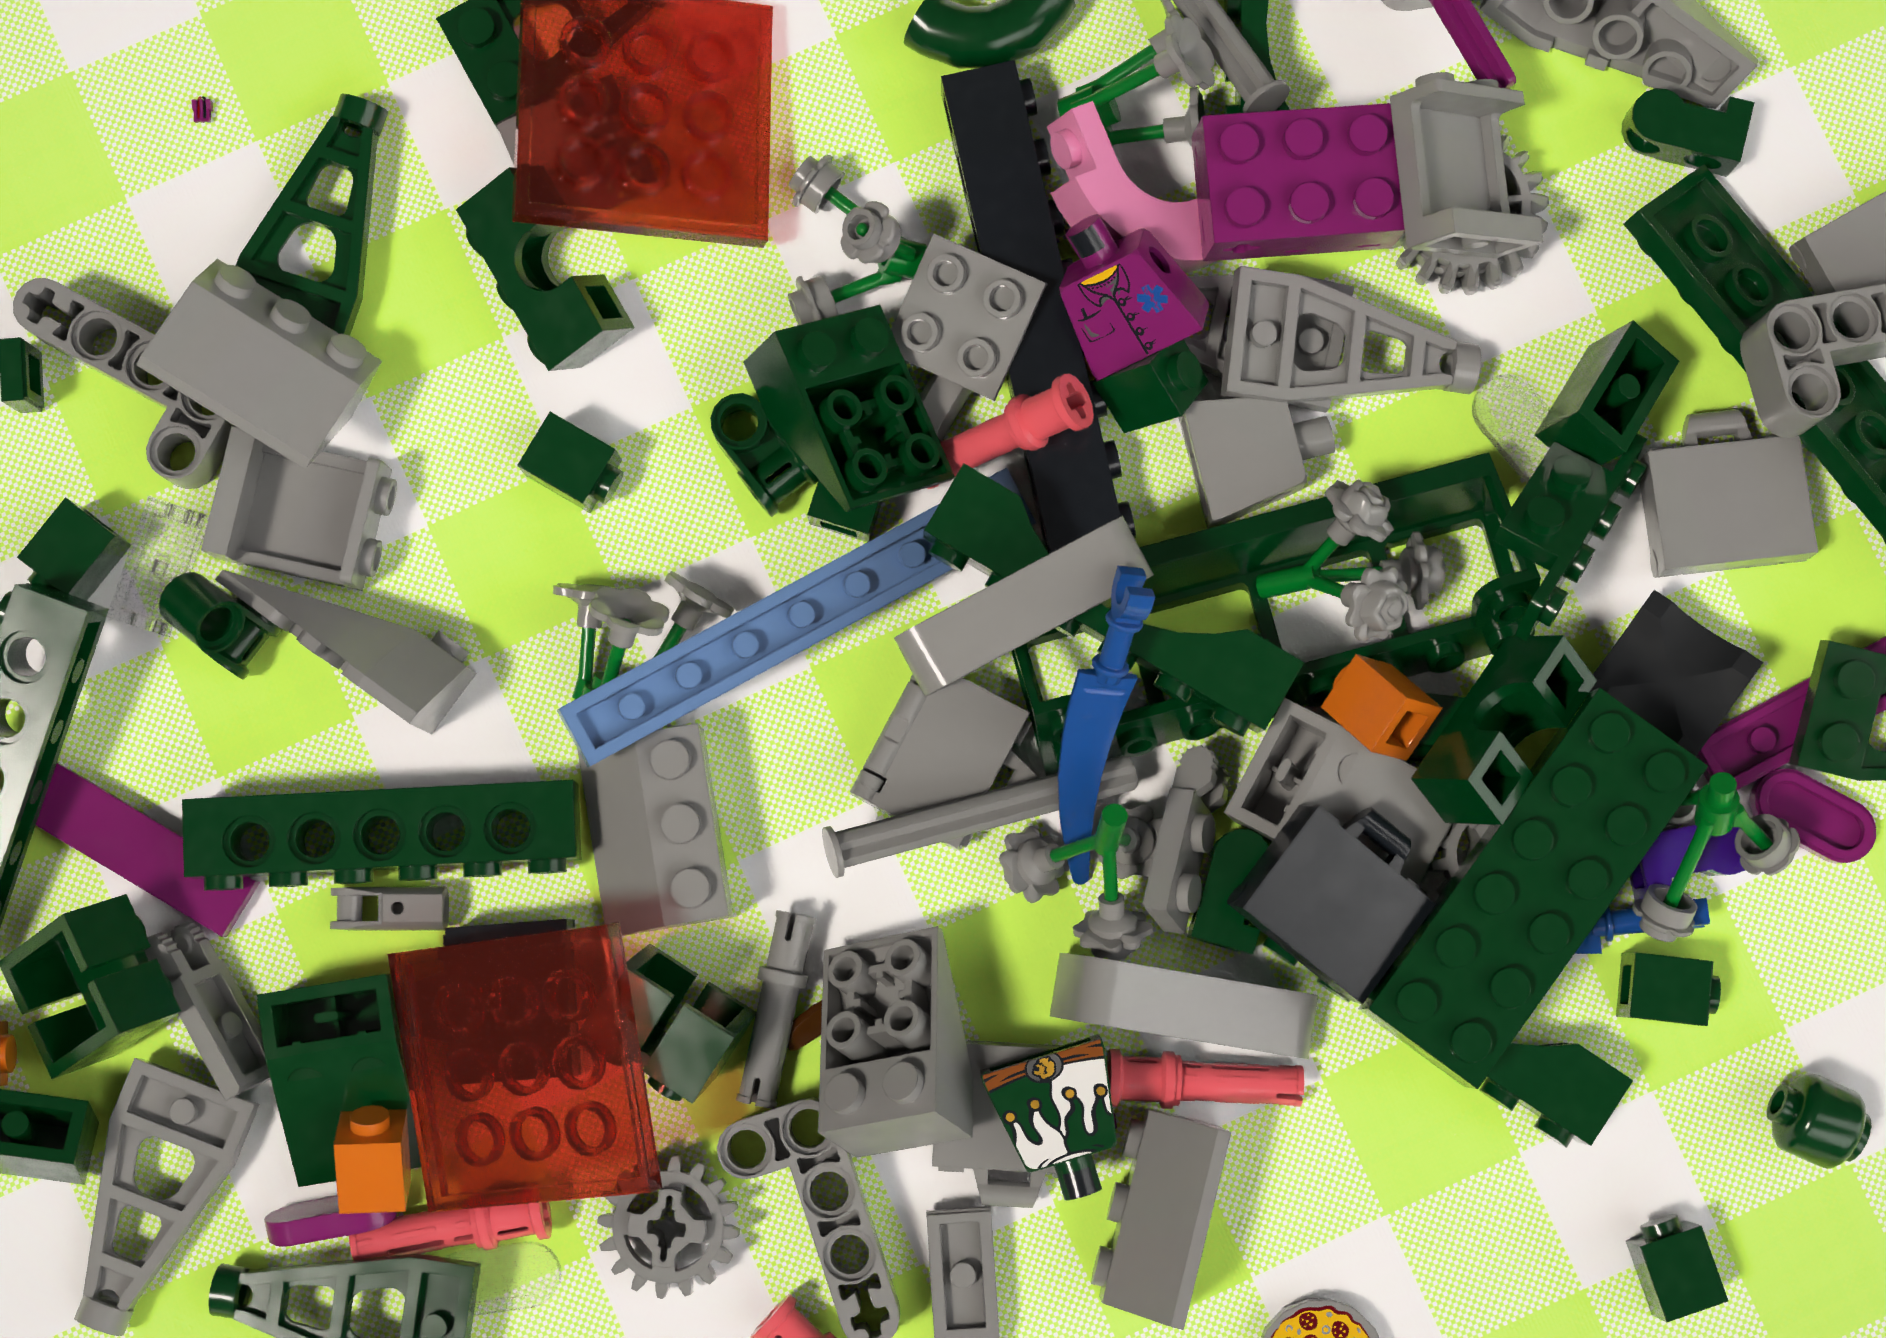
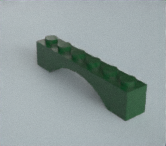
M963 463L925 527L923 534L924 539L933 543L928 551L930 555L960 572L963 571L966 564H969L989 576L985 587L1049 555L1030 523L1021 497ZM1101 603L1059 625L1055 629L1073 638L1080 629L1102 642L1097 650L1100 654L1109 626L1105 616L1111 609ZM1143 624V628L1139 632L1134 633L1126 659L1129 671H1131L1136 662L1158 675L1153 685L1169 696L1186 704L1191 696H1194L1213 707L1214 710L1210 718L1227 730L1244 737L1248 728L1257 734L1266 730L1304 664L1302 660L1248 629L1216 634L1175 632Z
M1266 938L1262 946L1295 967L1298 960L1272 939ZM1318 977L1316 982L1342 1000L1350 1002L1349 999L1343 998ZM1511 1043L1486 1077L1479 1091L1511 1112L1519 1103L1539 1117L1533 1126L1535 1129L1559 1145L1567 1148L1572 1139L1577 1143L1592 1146L1633 1080L1577 1043L1542 1045Z

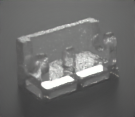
M147 497L106 616L110 621L129 627L132 626L160 637L170 638L173 626L160 615V596L165 587L175 577L183 573L193 572L203 543L209 515L158 498Z

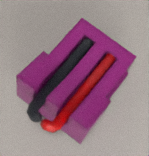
M199 96L197 100L191 99L194 122L211 123L213 102L204 96Z

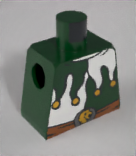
M1099 1034L980 1070L983 1085L1028 1173L1054 1166L1065 1201L1082 1198L1102 1190L1092 1154L1117 1146L1105 1048Z

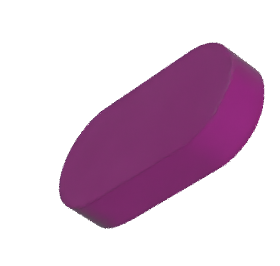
M1786 768L1774 770L1759 778L1752 787L1749 804L1753 817L1760 814H1770L1786 820L1789 823V828H1795L1799 834V847L1827 862L1835 864L1855 862L1866 856L1875 843V821L1871 813L1862 804L1798 770Z
M338 1196L282 1207L265 1216L264 1222L269 1243L279 1247H286L372 1231L392 1222L397 1212L339 1214Z

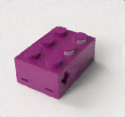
M1390 103L1206 115L1201 117L1191 139L1203 262L1391 249L1405 233Z

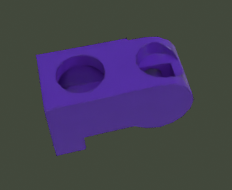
M1696 824L1660 833L1630 875L1634 900H1643L1648 887L1652 884L1671 885L1672 878L1675 877L1696 831ZM1733 827L1730 832L1722 836H1711L1693 873L1700 872L1708 876L1736 875L1745 871L1740 864L1741 856L1735 848V837L1740 828Z

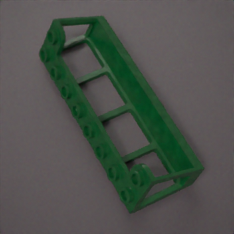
M1489 452L1374 483V485L1379 487L1380 493L1389 498L1391 508L1388 512L1387 520L1391 523L1394 530L1383 542H1378L1368 536L1355 535L1348 545H1339L1321 566L1325 567L1358 557L1367 558L1371 567L1379 566L1380 560H1387L1386 551L1406 545L1413 531H1420L1424 540L1464 528L1479 526L1483 530L1497 578L1482 586L1475 593L1472 600L1471 617L1409 634L1403 615L1400 627L1390 630L1392 639L1305 662L1284 698L1300 706H1322L1333 689L1336 676L1344 667L1349 665L1355 654L1392 664L1406 677L1429 671L1433 673L1449 672L1462 665L1465 661L1491 654L1494 655L1506 637H1516L1515 633L1526 609L1540 586L1541 577L1534 562L1512 551L1520 570L1519 572H1514L1508 549L1493 541L1500 524L1511 509V504ZM1327 497L1139 547L1154 574L1145 580L1142 587L1152 589L1155 595L1150 614L1233 591L1244 590L1249 595L1260 637L1282 649L1268 598L1262 599L1259 596L1256 587V577L1260 574L1304 565L1329 536L1327 528L1336 519L1333 513V505ZM1111 598L1102 603L1109 609L1112 607ZM1055 628L1011 651L1026 708L1030 712L1029 718L1030 722H1032L1031 726L1046 776L1058 773L1061 738L1071 695L1046 701L1043 700L1029 655V649L1035 645L1068 637V635ZM1079 629L1077 634L1083 633V631ZM1137 663L1149 705L1122 713L1107 759L1122 755L1125 757L1142 756L1151 752L1158 745L1184 738L1186 740L1204 739L1224 727L1210 718L1214 708L1194 696H1191L1187 704L1175 698L1165 701L1163 691L1153 685L1158 675Z

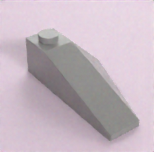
M1483 0L1479 9L1530 47L1548 53L1550 48H1554L1584 58V65L1601 71H1604L1607 66L1642 78L1645 86L1654 89H1668L1676 93L1680 98L1716 109L1758 66V59L1696 0Z
M222 570L215 579L272 623L296 636V640L312 653L338 670H343L341 674L400 718L431 735L477 674L462 663L469 652L439 630L430 640L415 629L226 570Z

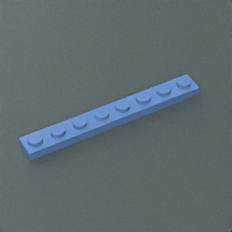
M1007 467L988 477L1018 494L1022 499L1031 525L1037 524ZM938 505L557 709V713L586 766L590 767L952 570L953 568L928 553L933 543L923 538L924 529Z

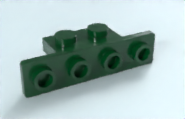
M1636 434L1628 450L1622 454L1612 471L1554 442L1505 516L1493 541L1549 570L1526 609L1515 633L1516 637L1527 642L1539 622L1550 627L1556 619L1569 592L1560 587L1566 578L1576 584L1578 583L1596 549L1587 545L1592 536H1595L1604 541L1622 509L1621 506L1614 503L1618 494L1630 499L1648 465L1638 461L1648 440L1644 436Z

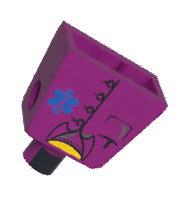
M1098 214L1079 221L1067 231L1065 236L1078 255L1079 260L1067 267L1059 287L1060 294L1096 381L1203 330L1210 305L1208 300L1150 231L1144 228L1138 229L1114 241Z

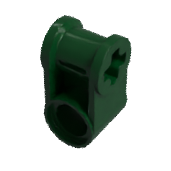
M744 393L730 394L722 398L715 405L710 417L713 436L719 448L738 471L736 473L770 517L779 512L778 504L806 482L813 485L818 482L819 479L769 422L761 403L756 398ZM736 411L751 413L758 421L756 432L745 441L729 439L723 433L725 419Z
M195 572L183 573L175 577L165 587L160 596V615L210 658L242 680H245L250 673L247 665L269 636L278 637L283 630L239 597H233L203 575Z

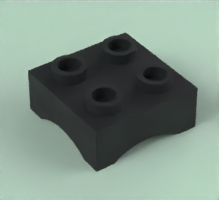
M1654 589L1611 651L1593 673L1597 681L1591 691L1598 688L1603 689L1696 757L1764 662L1746 650L1714 634L1687 615L1674 602Z

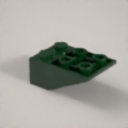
M880 304L774 331L743 361L769 422L846 512L945 483L955 478Z
M381 974L256 995L265 1060L298 1187L336 1181L333 1144L340 1113L342 1111H354L360 1107L370 1105L382 1106L388 1110L407 1109L411 1169L428 1166L401 974Z

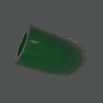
M924 0L908 26L904 37V45L922 56L958 69H973L1012 60L1016 61L1037 52L1064 25L1076 4L1074 0H998L989 5L968 6L954 0Z

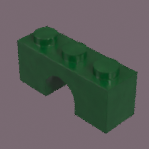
M509 167L456 209L466 227V237L469 244L476 253L484 258L497 281L496 288L500 298L515 312L528 335L527 343L531 352L545 365L548 371L582 368L635 328L604 274L571 276L562 284L554 277L548 260L549 248L556 234L570 224L573 219L543 167Z
M1564 635L1530 636L1527 642L1518 637H1506L1412 775L1411 780L1445 823L1503 825L1534 778L1533 773L1514 748L1524 738L1536 731L1546 728H1566L1595 685L1596 678Z

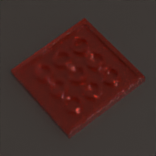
M521 0L512 222L764 248L768 242L773 6L731 0Z
M620 921L410 949L387 954L428 1212L651 1193L662 1188Z

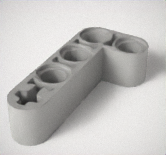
M35 278L24 283L16 292L13 300V314L17 322L45 344L165 408L166 410L152 432L146 446L147 460L151 468L161 477L180 488L197 489L207 484L214 477L223 462L231 426H236L216 414L204 415L202 405L164 382L158 385L148 384V372L136 364L154 337V334L57 281L48 278ZM47 306L54 309L59 308L73 319L69 329L50 317H42L43 310ZM115 329L117 340L114 347L103 355H95L93 344L96 337L105 330ZM192 442L195 446L193 461L188 467L173 471L170 464L172 452L177 446Z
M1886 283L1784 301L1773 307L1743 333L1740 342L1741 357L1758 415L1763 425L1772 434L1782 438L1799 436L1829 416L1838 407L1841 393L1834 366L1886 357ZM1833 321L1837 322L1843 328L1846 336H1843L1836 329ZM1774 331L1780 333L1785 338L1788 348L1777 340ZM1792 392L1797 393L1802 398L1806 409L1801 408L1795 402Z
M1122 516L894 637V640L926 697L1110 599L1118 565L1143 568L1146 579L1154 574Z
M1059 953L1049 1016L1309 1059L1318 995L1111 959Z
M802 1098L774 1109L742 1118L728 1126L719 1137L717 1155L721 1166L731 1176L740 1179H752L790 1167L834 1306L847 1338H892L897 1332L900 1321L899 1300L852 1156L827 1138L817 1145L809 1146L802 1144L796 1139L792 1131L793 1119L799 1111L813 1109L819 1112V1098ZM751 1130L763 1138L766 1153L761 1163L754 1166H746L735 1160L731 1153V1142L737 1132ZM823 1172L838 1173L845 1179L848 1185V1197L844 1203L837 1207L823 1206L813 1196V1180ZM843 1235L858 1236L865 1241L869 1250V1258L863 1266L857 1269L843 1268L836 1263L833 1257V1243ZM877 1273L880 1282H870L867 1290L875 1308L886 1306L889 1313L882 1316L880 1329L871 1331L867 1322L856 1324L853 1318L861 1310V1298L857 1287L845 1294L842 1285L858 1284L869 1278L872 1274Z

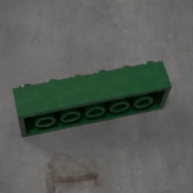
M1598 688L1589 692L1566 728H1559L1531 767L1530 771L1533 773L1534 778L1503 825H1490L1434 902L1436 903L1435 907L1363 1005L1359 1006L1358 1010L1463 1087L1479 1089L1705 772L1708 765L1603 689Z

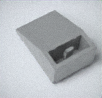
M1284 698L1224 811L1235 823L1256 832L1272 842L1299 805H1321L1339 820L1338 824L1341 826L1362 810L1372 807L1411 839V849L1400 875L1409 877L1418 886H1420L1452 823H1445L1411 780L1417 768L1401 759L1369 751L1342 726ZM1361 832L1357 839L1384 861L1388 854Z
M938 926L824 950L818 1133L856 1158L973 1138V1072L943 930Z

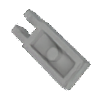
M1201 744L1197 747L1193 745L1190 749L1186 748L1187 751L1181 753L1182 758L1178 760L1181 764L1176 768L1173 785L1169 790L1142 902L1146 911L1164 932L1185 934L1190 913H1195L1199 907L1202 894V884L1199 876L1204 853L1211 851L1215 840L1216 826L1211 813L1223 806L1228 797V790L1226 788L1230 786L1228 783L1230 778L1227 775V771L1224 767H1221L1214 752L1210 751L1208 746L1203 747Z
M190 921L174 926V929L170 931L171 936L160 932L147 937L151 947L145 950V954L149 961L157 958L163 973L169 978L173 986L174 996L181 1009L178 1015L225 1101L269 1081L270 1076L265 1060L261 1027L223 958L219 959L208 938H205L204 931L200 929V925L197 926L195 922L190 923Z
M991 1206L926 1210L934 1338H1000Z

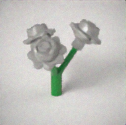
M1337 480L1325 491L1326 497L1333 505V513L1336 517L1327 528V534L1329 535L1304 565L1258 575L1256 577L1257 591L1262 599L1308 589H1314L1340 598L1341 603L1349 608L1345 616V622L1348 626L1354 627V636L1357 640L1366 641L1371 637L1383 640L1387 638L1390 630L1400 627L1403 615L1408 610L1406 594L1413 598L1416 610H1423L1428 602L1429 594L1443 590L1446 568L1442 550L1435 546L1424 544L1420 531H1413L1411 538H1408L1406 548L1400 553L1399 559L1380 560L1379 566L1321 570L1322 564L1339 545H1348L1355 535L1368 536L1378 542H1383L1394 530L1391 523L1387 520L1388 512L1391 508L1389 498L1380 493L1379 487L1371 482H1362L1361 480H1356L1350 486ZM1336 582H1350V583H1348V584H1346V585H1342V584H1339V583H1336Z
M1114 803L1105 806L1102 810L1096 834L1061 847L1055 844L1050 836L1040 837L1039 830L1035 826H1028L1021 833H1010L1005 836L1004 840L1007 850L1002 852L999 857L1000 864L1003 867L1004 880L1009 884L1012 892L1016 894L1023 892L1027 902L1035 903L1043 895L1053 896L1059 892L1060 887L1056 878L1064 874L1063 865L1066 859L1095 850L1098 853L1099 861L1103 864L1104 893L1098 897L1099 910L1087 911L1084 920L1073 926V934L1075 937L1080 938L1081 947L1091 949L1094 957L1117 961L1124 960L1130 953H1134L1136 949L1141 947V942L1144 938L1153 933V925L1146 922V915L1143 912L1125 909L1124 895L1118 892L1117 878L1125 879L1132 875L1149 877L1163 818L1153 819V809L1149 805L1142 804L1136 808L1127 809L1120 804Z

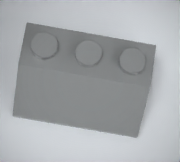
M217 258L190 283L141 354L136 365L306 469L352 418L382 360L367 352L363 344L357 339L346 334H338L311 317L309 311L299 303L282 299L259 285L246 270L238 266L227 265Z
M698 723L659 729L590 767L586 766L578 751L606 937L614 938L733 918L734 914L704 729Z
M1146 1107L1142 1121L1131 1118L1124 1141L1122 1156L1131 1158L1132 1163L1127 1183L1115 1182L1106 1218V1220L1117 1222L1111 1248L1099 1246L1091 1278V1284L1101 1286L1099 1298L1103 1304L1172 1328L1184 1330L1232 1132L1217 1125Z

